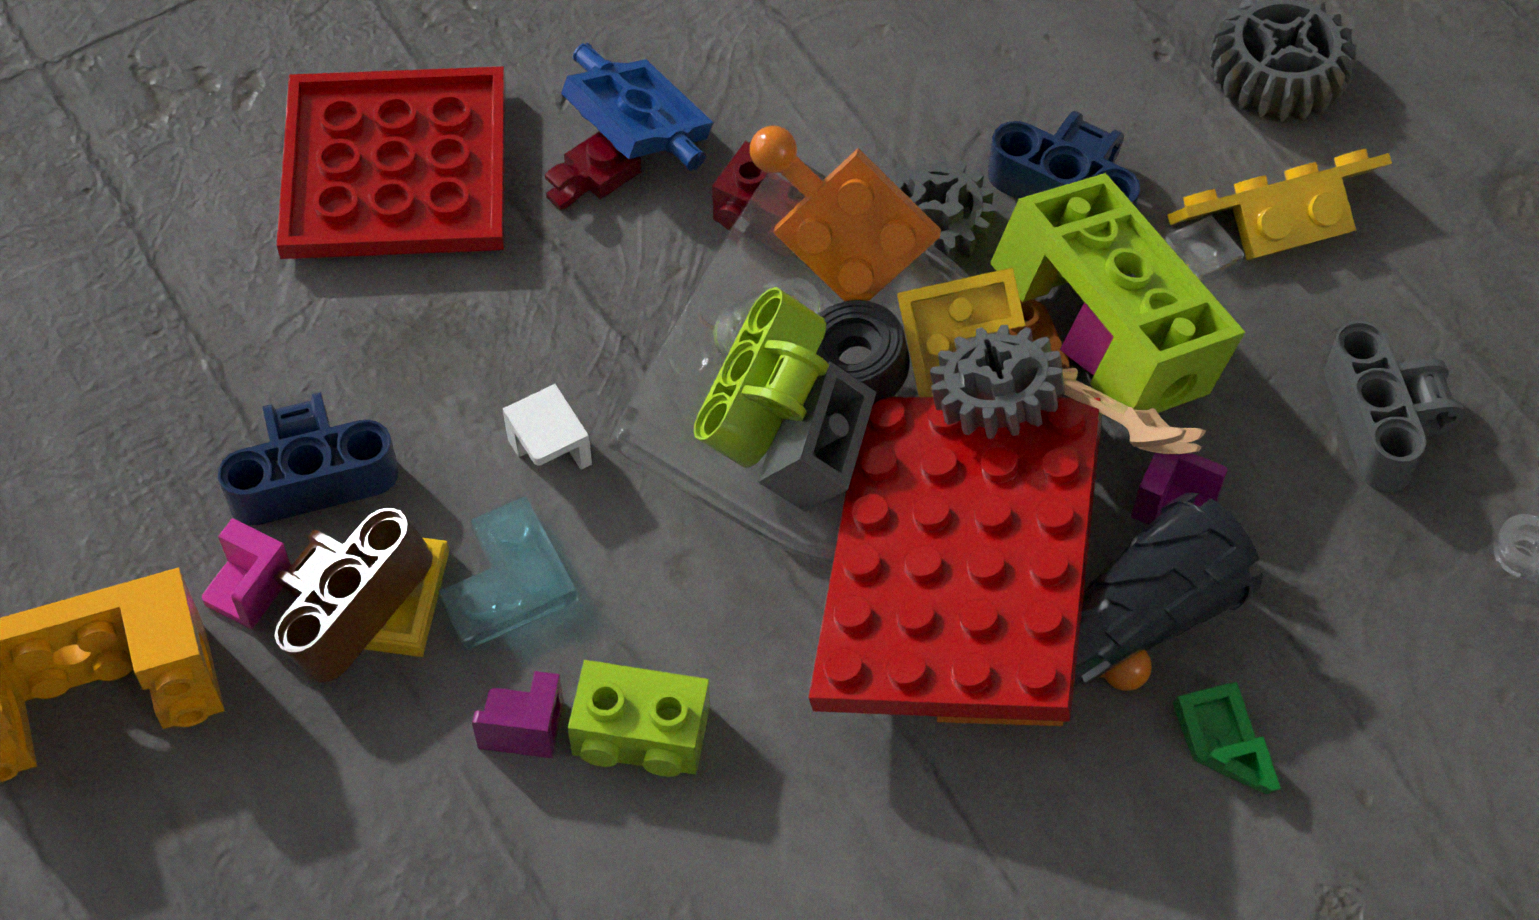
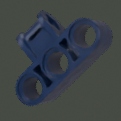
M1075 110L1067 116L1054 135L1025 122L1009 121L1001 124L992 136L988 179L999 191L1016 199L1104 173L1111 178L1135 207H1137L1140 193V183L1136 176L1129 170L1114 164L1123 144L1124 133L1116 129L1109 133L1083 121V115Z
M321 392L312 394L311 401L275 409L272 404L262 406L270 442L230 453L222 460L218 468V481L232 516L247 525H261L377 496L388 491L395 484L399 476L398 463L387 428L373 420H358L330 427ZM367 456H376L369 460H361ZM317 470L316 472H314V473H312V474L302 475L303 473H305V472H307V471ZM258 484L254 488L243 490L245 487Z

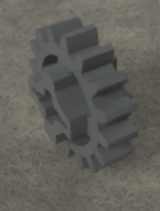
M939 154L935 164H927L925 158L919 155L916 156L914 168L910 169L907 165L899 162L896 164L895 177L888 176L941 229L940 238L922 253L924 265H930L934 255H942L943 260L948 265L953 264L954 252L959 250L967 257H971L974 255L975 242L986 244L988 241L989 227H993L996 206L992 205L994 191L993 188H982L984 175L981 172H976L969 176L965 174L966 161L961 160L954 167L946 165L945 155ZM969 207L971 214L966 220L963 217L964 209Z
M1001 325L997 334L990 335L981 327L976 329V339L970 342L958 336L954 339L956 351L941 350L938 353L940 366L932 367L930 371L933 384L931 388L936 410H943L944 421L947 425L961 420L963 434L966 435L971 434L978 427H984L987 438L992 439L997 434L998 428L1007 427L1013 436L1019 435V423L1027 421L1034 426L1041 425L1040 410L1055 412L1058 409L1057 395L1065 393L1060 352L1051 351L1050 339L1047 337L1033 342L1030 328H1024L1015 336L1009 334L1008 325Z

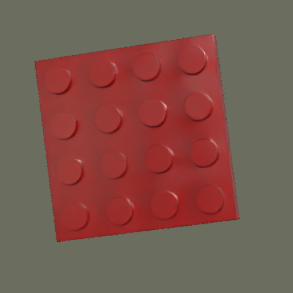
M504 66L289 74L276 245L280 259L504 250L506 82Z

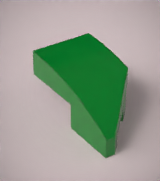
M1237 681L1181 695L1172 701L1194 761L1265 794L1275 793L1281 789L1264 736L1255 737Z

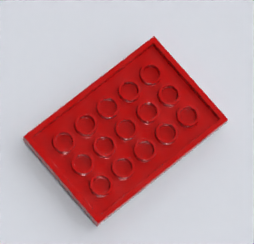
M887 397L873 404L844 500L808 697L813 712L1071 721L1102 414L1099 413V409L1072 398H1057L1058 409L1055 412L1040 410L1041 425L1034 426L1027 421L1019 423L1020 433L1015 436L1008 431L1007 427L998 428L997 434L992 439L987 438L984 427H978L974 432L966 435L963 434L961 420L947 425L944 421L943 410H936L933 397Z

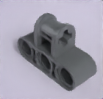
M1352 321L1344 324L1338 330L1324 368V375L1360 475L1365 483L1375 490L1389 493L1403 490L1410 483L1426 447V437L1447 432L1459 425L1465 418L1463 405L1453 399L1446 382L1449 375L1448 368L1443 360L1436 358L1397 363L1388 338L1383 330L1375 324L1366 321Z

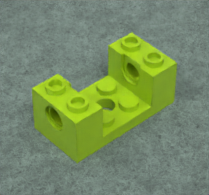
M1106 173L1019 198L990 262L996 271L1013 267L1019 298L1022 302L1047 295L1051 288L1065 283H1069L1114 336L1090 385L1093 389L1128 407H1132L1134 410L1155 408L1160 413L1210 394L1245 334L1241 326ZM1125 274H1134L1136 278L1127 276Z

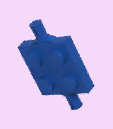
M586 42V45L582 43L575 49L573 60L580 64L587 72L567 76L561 94L613 144L616 150L624 154L628 159L665 150L668 153L674 154L689 171H692V169L696 170L703 164L706 154L694 143L707 140L713 121L647 59L630 63L611 62L610 60H605L588 42Z

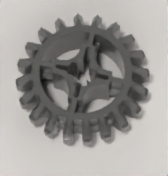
M1243 0L1238 8H1229L1227 15L1220 22L1219 28L1215 30L1210 53V66L1214 68L1213 73L1215 75L1214 83L1224 85L1225 98L1239 97L1240 110L1250 106L1257 108L1260 119L1267 112L1277 114L1281 122L1289 114H1294L1302 121L1306 119L1311 111L1323 115L1330 104L1338 103L1347 85L1352 81L1355 71L1353 67L1357 57V45L1352 43V29L1342 27L1341 14L1327 15L1325 2L1313 6L1308 4L1307 0H1256V2L1253 0Z

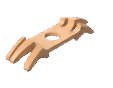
M1076 368L1062 369L1065 386L1064 395L1099 409V413L1125 426L1129 431V442L1134 447L1163 454H1188L1200 451L1202 446L1189 442L1196 441L1204 436L1206 430L1201 428L1170 427L1160 417L1155 408L1134 410L1132 407H1128L1077 381L1078 370Z

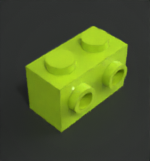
M584 660L568 725L572 755L580 756L584 761L602 767L614 766L619 762L643 766L648 772L664 777L677 776L680 772L696 775L710 710L709 679Z

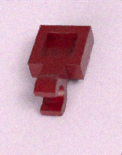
M599 131L564 154L565 163L557 164L546 172L545 179L554 186L553 189L546 193V198L560 210L572 205L581 195L589 190L599 199H602L641 173V158L628 159L624 154L616 150L613 144Z

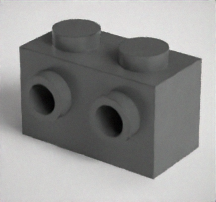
M831 361L828 362L829 368L826 374L817 377L803 405L807 410L803 421L783 419L767 451L758 479V483L803 512L827 500H834L841 493L848 490L876 396L874 390Z

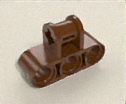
M386 508L370 514L343 545L326 534L313 530L308 535L310 544L287 570L279 569L274 575L276 582L296 599L276 626V643L310 680L318 683L329 682L341 676L429 571L433 559L431 548L400 510Z

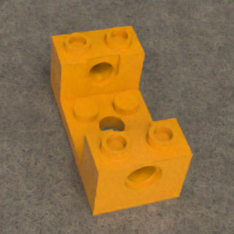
M179 567L0 618V782L12 779L20 771L37 767L25 704L27 700L58 697L69 688L96 680L111 681L120 679L129 674L131 670H134L142 689H150L154 712L163 729L173 726H194L205 721L210 715L225 711L205 626Z

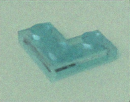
M526 496L471 519L473 532L492 568L439 591L441 602L466 651L578 601L576 588Z

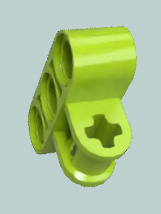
M777 287L770 288L762 293L750 309L697 415L693 431L695 438L744 468L758 463L769 449L783 419L803 421L807 412L803 405L817 377L825 375L829 368L827 361L816 354L826 332L824 318Z

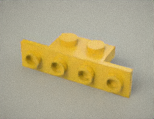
M1361 149L1335 157L1336 167L1323 171L1318 170L1317 162H1312L1285 170L1286 180L1274 184H1268L1266 175L1233 184L1236 194L1218 198L1216 189L1202 191L1183 197L1185 207L1168 214V220L1170 225L1233 209L1246 260L1356 231L1343 179L1392 164L1391 157L1387 153L1369 158L1367 149Z

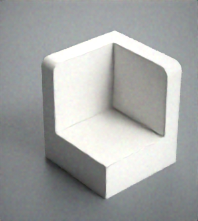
M556 384L503 408L508 442L518 457L528 453L533 463L539 466L570 452L581 470L592 465L589 435Z

